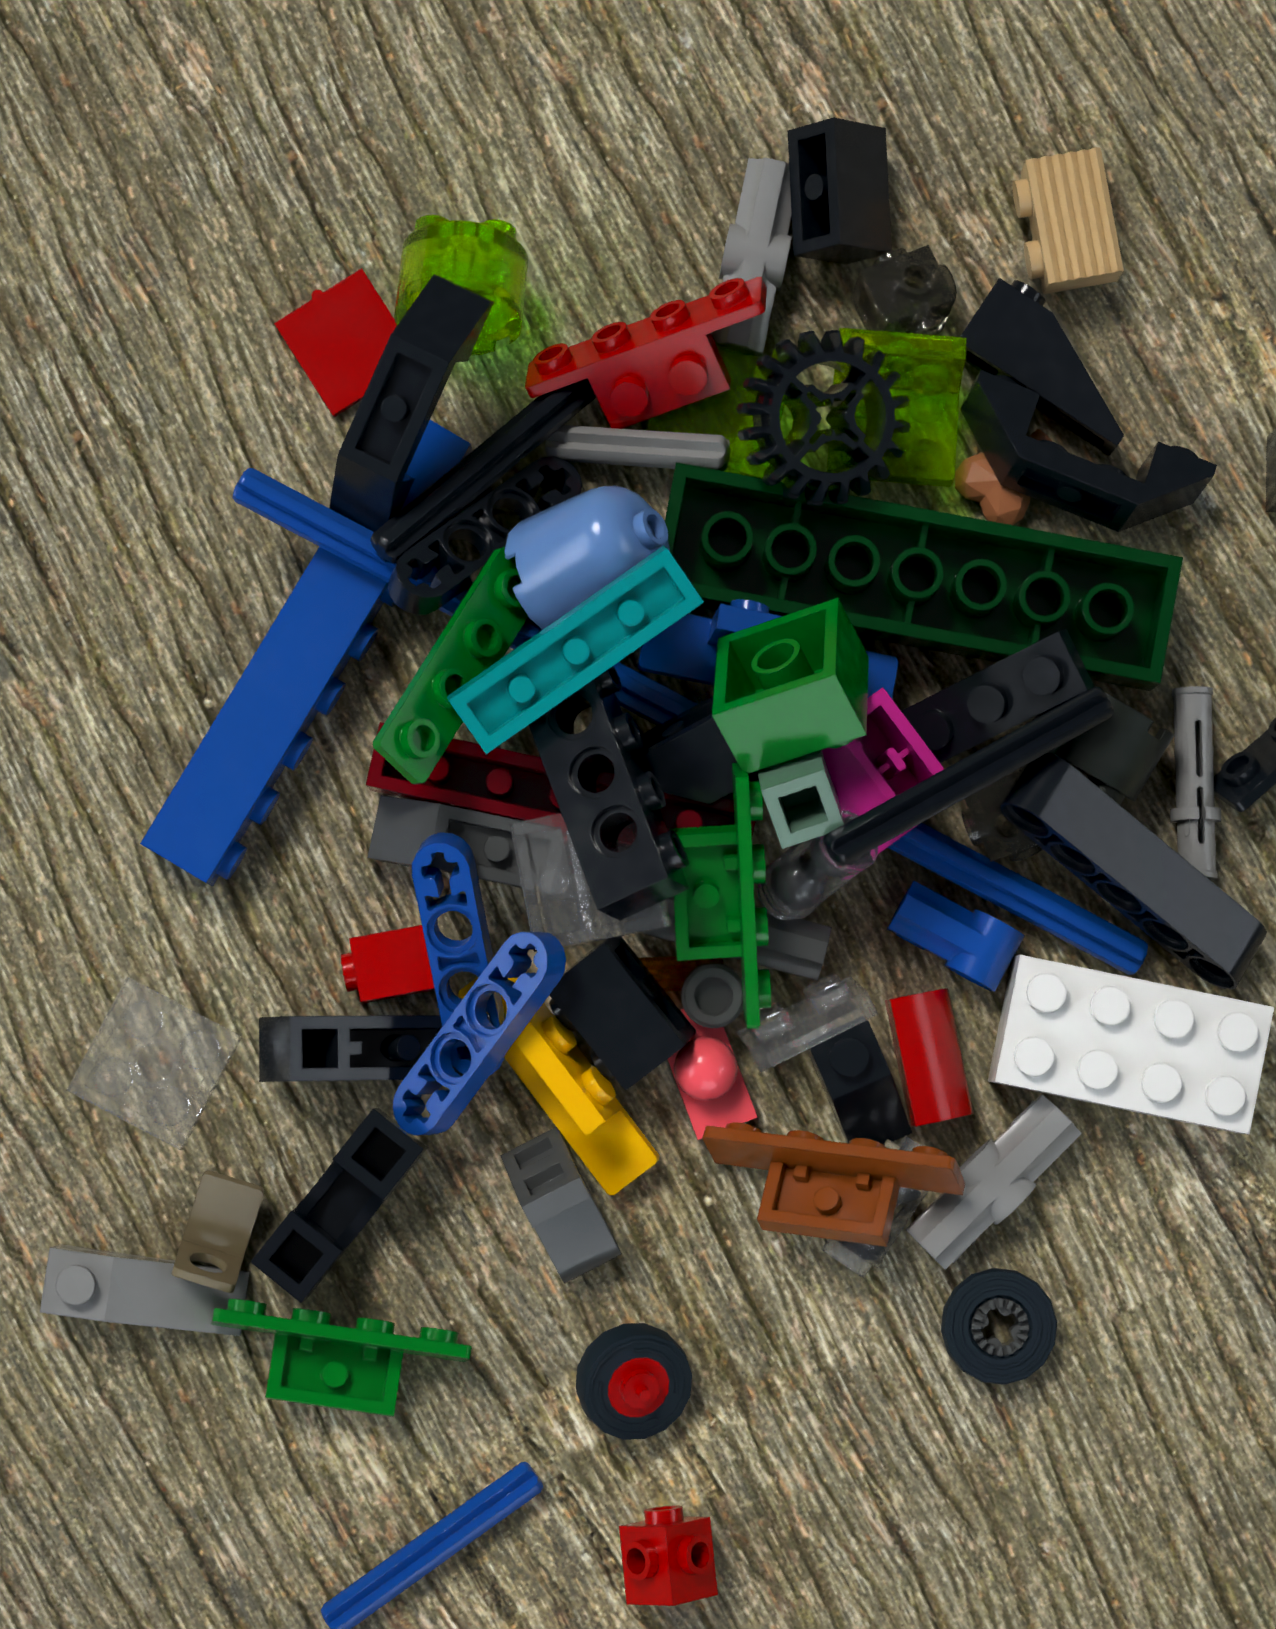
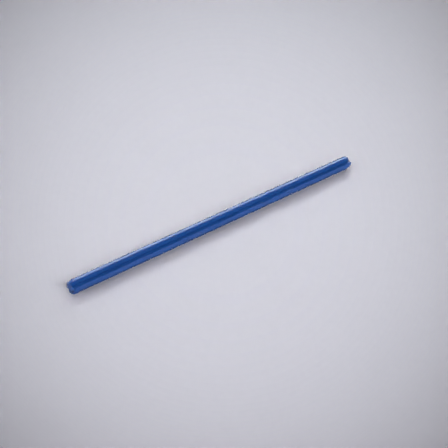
M248 468L243 472L233 491L232 498L236 503L389 583V578L396 563L384 562L377 555V551L370 542L373 531L254 468ZM434 564L431 572L422 579L416 581L410 577L409 580L415 586L421 583H426L430 586L439 570ZM471 586L438 610L452 617ZM528 617L510 645V648L516 649L542 631V629ZM620 662L614 665L622 689L615 693L619 705L657 726L697 705V703ZM920 823L887 847L1127 975H1134L1147 956L1148 944L1146 941L923 823Z

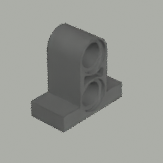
M557 1127L500 1155L519 1203L532 1228L536 1230L564 1284L622 1255L610 1228Z

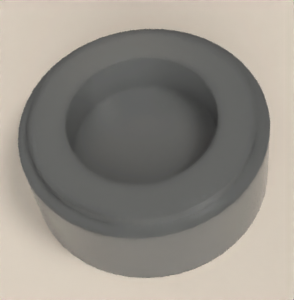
M709 962L695 967L686 976L681 988V1001L685 1012L695 1023L707 1028H720L732 1023L743 1010L741 978L732 968L722 963Z

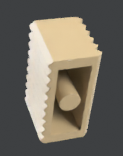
M1094 147L1089 150L1082 149L1077 152L1070 151L1065 154H1055L1053 156L1026 160L1021 170V179L1013 180L1012 186L1018 218L1028 217L1030 221L1032 241L1024 242L1025 263L1030 280L1040 279L1043 295L1117 282L1124 270L1101 148Z

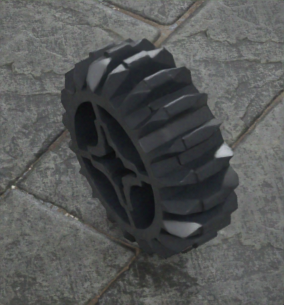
M838 330L826 331L821 342L814 331L802 332L799 334L798 347L789 339L781 340L776 344L778 360L766 355L761 356L756 362L759 371L766 379L750 377L746 378L743 383V387L747 392L755 395L756 400L755 402L739 403L736 410L742 416H753V427L739 430L737 436L741 441L756 440L759 446L749 453L746 461L750 465H759L768 461L770 465L765 470L762 481L767 486L776 485L785 478L783 497L787 499H797L805 490L807 504L820 506L823 504L827 492H829V498L834 505L846 504L850 495V489L857 496H866L871 493L869 475L877 480H886L891 475L888 465L882 459L883 456L901 458L903 453H905L900 444L892 441L893 434L909 432L911 428L909 422L895 420V409L905 408L909 405L910 400L906 395L891 396L889 388L895 386L900 381L901 375L897 371L880 375L878 371L884 364L886 354H883L881 351H873L863 358L865 340L861 337H851L844 346L842 336ZM815 364L832 367L846 375L840 384L831 385L824 393L813 384L804 385L796 378L803 370ZM862 398L867 415L865 434L860 430L855 419L856 407ZM781 402L789 408L793 418L792 429L785 439L780 427ZM830 406V411L825 419L831 428L818 430L817 425L822 417L816 408ZM823 444L828 445L834 451H844L851 458L844 465L830 472L815 470L800 461L806 453L816 452Z

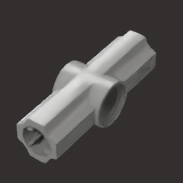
M748 158L735 224H730L719 279H722L723 282L734 278H742L744 281H748L756 277H762L767 288L766 310L761 315L711 333L717 348L727 353L741 356L761 357L763 355L776 291H781L792 236L788 235L792 212L790 172L787 162L770 158Z
M1041 1094L1010 1123V1126L995 1141L992 1139L986 1141L959 1167L965 1181L963 1195L942 1193L905 1230L946 1270L952 1263L957 1261L970 1245L975 1243L977 1238L992 1223L997 1225L1002 1222L1030 1195L1037 1185L1034 1181L1082 1133L1057 1106Z

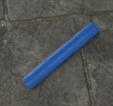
M527 1462L519 1463L326 1602L321 1609V1614L329 1628L352 1629L538 1495L543 1489V1484L535 1470Z

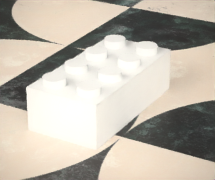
M1017 955L1014 956L1011 962L988 1082L1234 1133L1250 1134L1274 1007L1040 958Z

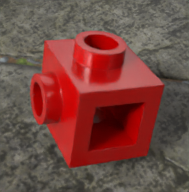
M680 1505L660 1506L645 1509L644 1521L619 1526L626 1604L675 1606L718 1595L710 1517L683 1516V1506Z

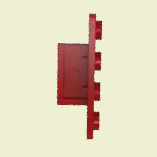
M756 277L748 281H744L742 278L730 279L714 287L709 295L686 304L683 300L665 303L655 309L648 318L626 325L624 322L611 323L596 331L591 339L570 347L564 343L547 347L539 352L528 365L525 381L526 391L530 398H535L588 378L610 427L619 429L727 391L731 386V377L711 333L764 313L766 310L767 293L765 283L762 277Z

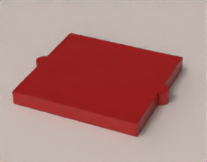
M362 268L325 292L314 290L312 292V300L274 323L333 417H336L362 400L390 335L398 325Z

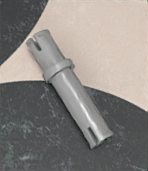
M1204 686L1179 687L1172 689L1176 808L1170 809V823L1177 824V853L1209 880L1218 879V872H1216L1215 823L1221 822V808L1215 807L1213 688Z

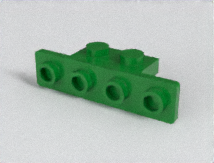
M505 547L493 551L373 740V748L414 785L426 782L459 727L463 724L462 719L448 701L447 696L503 658L528 618L513 591L514 586L522 583L516 568L515 556L507 560L504 552Z
M732 763L735 825L670 829L681 840L689 861V865L682 868L689 889L673 896L677 961L741 957L743 1011L747 1029H760L759 1008H771V983L769 969H758L757 946H768L769 934L766 907H755L754 884L766 883L764 845H752L751 821L763 820V800L759 781H749L748 772H742L738 763Z
M228 1299L227 1310L214 1308L211 1325L275 1334L265 1399L393 1417L395 1413L403 1353L466 1362L470 1360L472 1350L470 1345L457 1344L459 1333L455 1331L421 1327L419 1338L394 1334L395 1323L370 1318H357L355 1328L330 1325V1313L301 1308H293L291 1319L267 1316V1304L242 1299Z

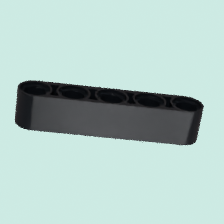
M1046 753L1026 764L1000 805V811L1003 816L1200 978L1223 989H1235L1266 937L1267 931L1262 923L1071 764L1051 753Z

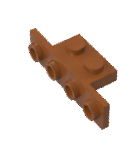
M738 1122L729 1123L725 1128L706 1126L703 1135V1141L716 1164L769 1170L757 1216L761 1229L766 1231L887 1247L900 1187L963 1195L965 1181L956 1159L934 1147L917 1146L912 1151L889 1149L877 1141L866 1138H855L850 1140L849 1143L826 1141L814 1133L802 1130L790 1131L787 1133V1136L763 1133L752 1125Z

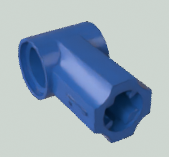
M912 881L887 927V930L895 933L896 936L946 961L944 966L991 992H995L1025 938L1024 934L1003 921L978 909H974L971 912L916 881Z

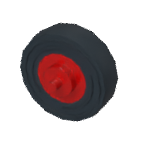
M646 1323L621 1324L603 1332L586 1348L577 1366L576 1392L583 1411L601 1431L623 1440L646 1439L666 1430L682 1414L691 1396L692 1372L685 1352L667 1332Z

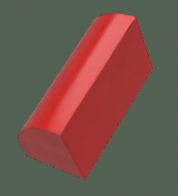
M948 988L885 1000L910 1126L917 1127L974 1114Z

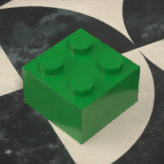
M839 598L718 638L712 717L742 772H755L825 748H839L849 744L856 738L867 735L869 656Z

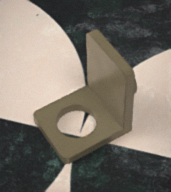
M205 1171L202 1174L171 1274L190 1282L223 1292L233 1293L264 1196V1188L217 1172ZM192 1262L210 1263L220 1268L223 1272H208L196 1267Z

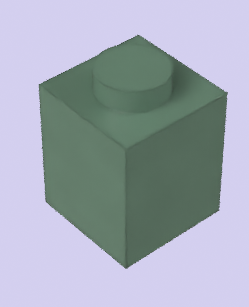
M821 750L757 771L761 793L782 849L829 834V832L844 825L839 799Z

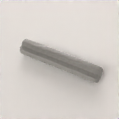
M563 425L547 438L545 443L547 456H555L567 462L675 469L677 462L725 471L728 468L731 453L730 441L722 435Z

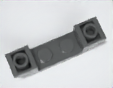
M380 796L367 858L412 867L414 857L424 840L440 832L453 833L463 838L470 846L475 858L478 879L548 893L556 898L596 906L568 830L444 804ZM617 844L619 852L629 848L627 846ZM436 852L432 863L428 866L429 868H439L442 872L452 873L454 867L458 864L457 862H447L442 852Z

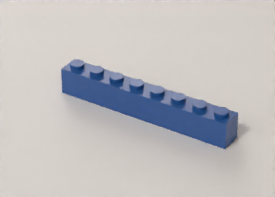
M430 420L406 472L407 475L415 478L402 509L473 451L471 443ZM321 547L318 548L142 839L141 845L211 886H214L219 876L226 880L231 878L247 851V847L240 844L241 839L252 821L260 826L264 823L280 796V792L273 789V786L286 766L294 771L298 767L313 741V738L307 735L306 731L318 712L327 716L336 705L346 686V683L338 678L351 657L360 662L369 650L379 630L371 625L383 603L391 607L395 605L389 595L387 582Z

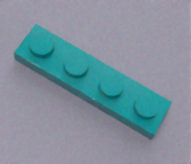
M663 545L448 695L447 699L483 751L488 754L700 606L704 601L668 548Z

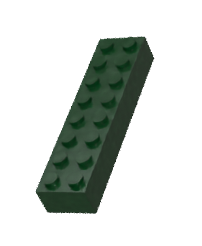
M676 462L665 523L668 529L670 553L704 601L698 607L717 610L720 603L731 605L732 600L745 599L767 605L770 614L785 616L839 598L858 637L991 662H999L1058 631L1067 629L1091 680L1151 691L1161 683L1183 557L849 495L846 504L834 505L829 498V492H827L822 505L812 506L807 504L805 490L797 499L783 497L784 482L767 486L762 481V478Z

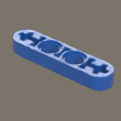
M440 832L429 836L421 843L412 862V878L443 1027L462 1001V998L457 997L452 992L450 977L462 971L473 973L479 977L494 956L473 852L463 838L453 833ZM436 852H442L447 862H457L458 864L454 867L449 879L451 894L440 897L444 889L442 872L439 868H429L428 866L432 863ZM448 911L462 913L471 922L472 934L463 940H451L440 932L438 917ZM494 992L490 996L486 1005V1012L489 1013L487 1018L496 1028L502 1025L505 1020L502 997L498 992ZM459 1040L451 1051V1063L460 1073L465 1074L471 1064V1054L469 1048L464 1047L466 1044ZM505 1055L490 1075H492L500 1068L505 1058Z
M522 931L512 934L503 943L398 1086L392 1108L395 1120L401 1129L408 1134L417 1136L434 1135L447 1131L455 1123L561 980L565 972L566 956L563 946L555 936L546 932ZM529 949L537 950L533 959L534 964L538 968L536 973H526L532 963L531 958L527 955ZM508 978H518L515 983L508 980ZM494 992L502 995L507 1006L506 1018L498 1028L490 1023L486 1014L487 1002ZM459 1040L467 1045L471 1054L470 1067L463 1076L456 1073L451 1064V1051ZM442 1085H443L444 1087H447L449 1090H439V1089H440V1088L442 1087ZM423 1094H432L425 1105L421 1096ZM425 1106L430 1113V1117H423L421 1115Z

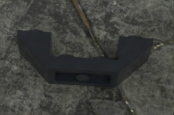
M433 274L390 335L337 456L329 509L373 532L401 511L415 478L406 474L455 363L469 360L494 304L493 301L438 274Z
M980 370L960 408L1002 486L1116 532L1193 504L1213 478L1217 467L1216 464L1198 458L1193 451L1187 448L1169 446L1158 441L1139 468L1136 479L1126 476L1117 467L1107 464H1096L1068 453L1064 447L1055 442L1036 440L1026 436L1040 393L1021 386L1016 380L1005 375H993Z

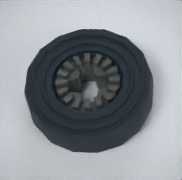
M991 1268L971 1274L953 1289L943 1307L941 1333L947 1353L963 1372L981 1382L1006 1385L1027 1379L1045 1364L1055 1346L1057 1319L1052 1301L1037 1282L1018 1271ZM995 1308L1003 1316L1013 1314L1016 1323L1008 1328L1011 1339L1006 1343L1001 1344L995 1336L985 1339L981 1331L982 1328L989 1324L986 1314Z

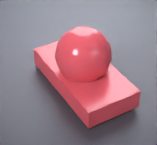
M684 1008L680 1011L695 1028L696 1033L684 1047L667 1060L697 1140L703 1138L706 1126L725 1128L729 1123H745L758 1118L724 1027H703L690 1019Z

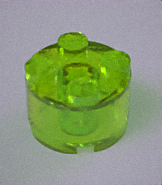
M426 215L417 219L414 231L409 234L402 246L394 311L396 325L399 324L433 274H438L494 302L470 356L494 352L496 341L508 336L509 344L514 342L522 330L529 262L524 247L516 240V228L508 222L497 219L487 220L482 223L461 220L449 221L438 215Z

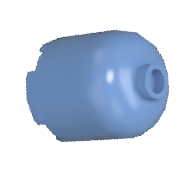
M613 485L590 489L519 522L508 533L504 552L507 560L515 556L516 568L522 582L513 587L515 597L528 617L543 630L663 545L669 551L670 548L668 529L662 516L639 494L627 488Z

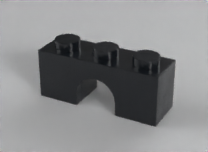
M373 1108L332 1159L333 1162L298 1206L287 1215L251 1260V1263L302 1303L311 1295L428 1147L412 1134H408L401 1129L398 1123L381 1109Z

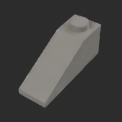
M60 1244L49 1248L40 1313L110 1323L241 1336L242 1329L211 1325L214 1308L227 1310L228 1299L246 1300L250 1271L240 1270L234 1292L227 1293L173 1276L171 1273L175 1263L174 1260ZM193 1263L196 1267L208 1272H223L215 1266Z

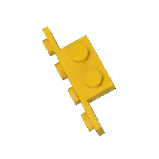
M478 977L459 991V998L463 999ZM508 978V980L513 981L514 983H515L516 980L518 979V978ZM502 997L503 1008L506 1018L507 1006L504 998ZM543 1003L507 1051L505 1060L608 1195H615L659 1161L660 1156L617 1100L611 1082L596 1067L589 1063L576 1046L577 1041L572 1031L564 1027L556 1016L551 1013L545 1003Z

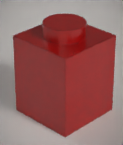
M422 925L349 938L351 953L341 954V964L347 992L358 990L360 1002L368 1003L435 990Z

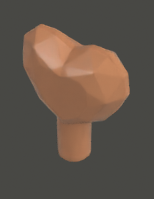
M1036 429L1029 436L1036 440L1052 441L1040 429ZM984 453L964 459L954 473L955 489L965 499L980 503L983 516L987 521L1015 525L1023 519L1031 497L1002 486Z

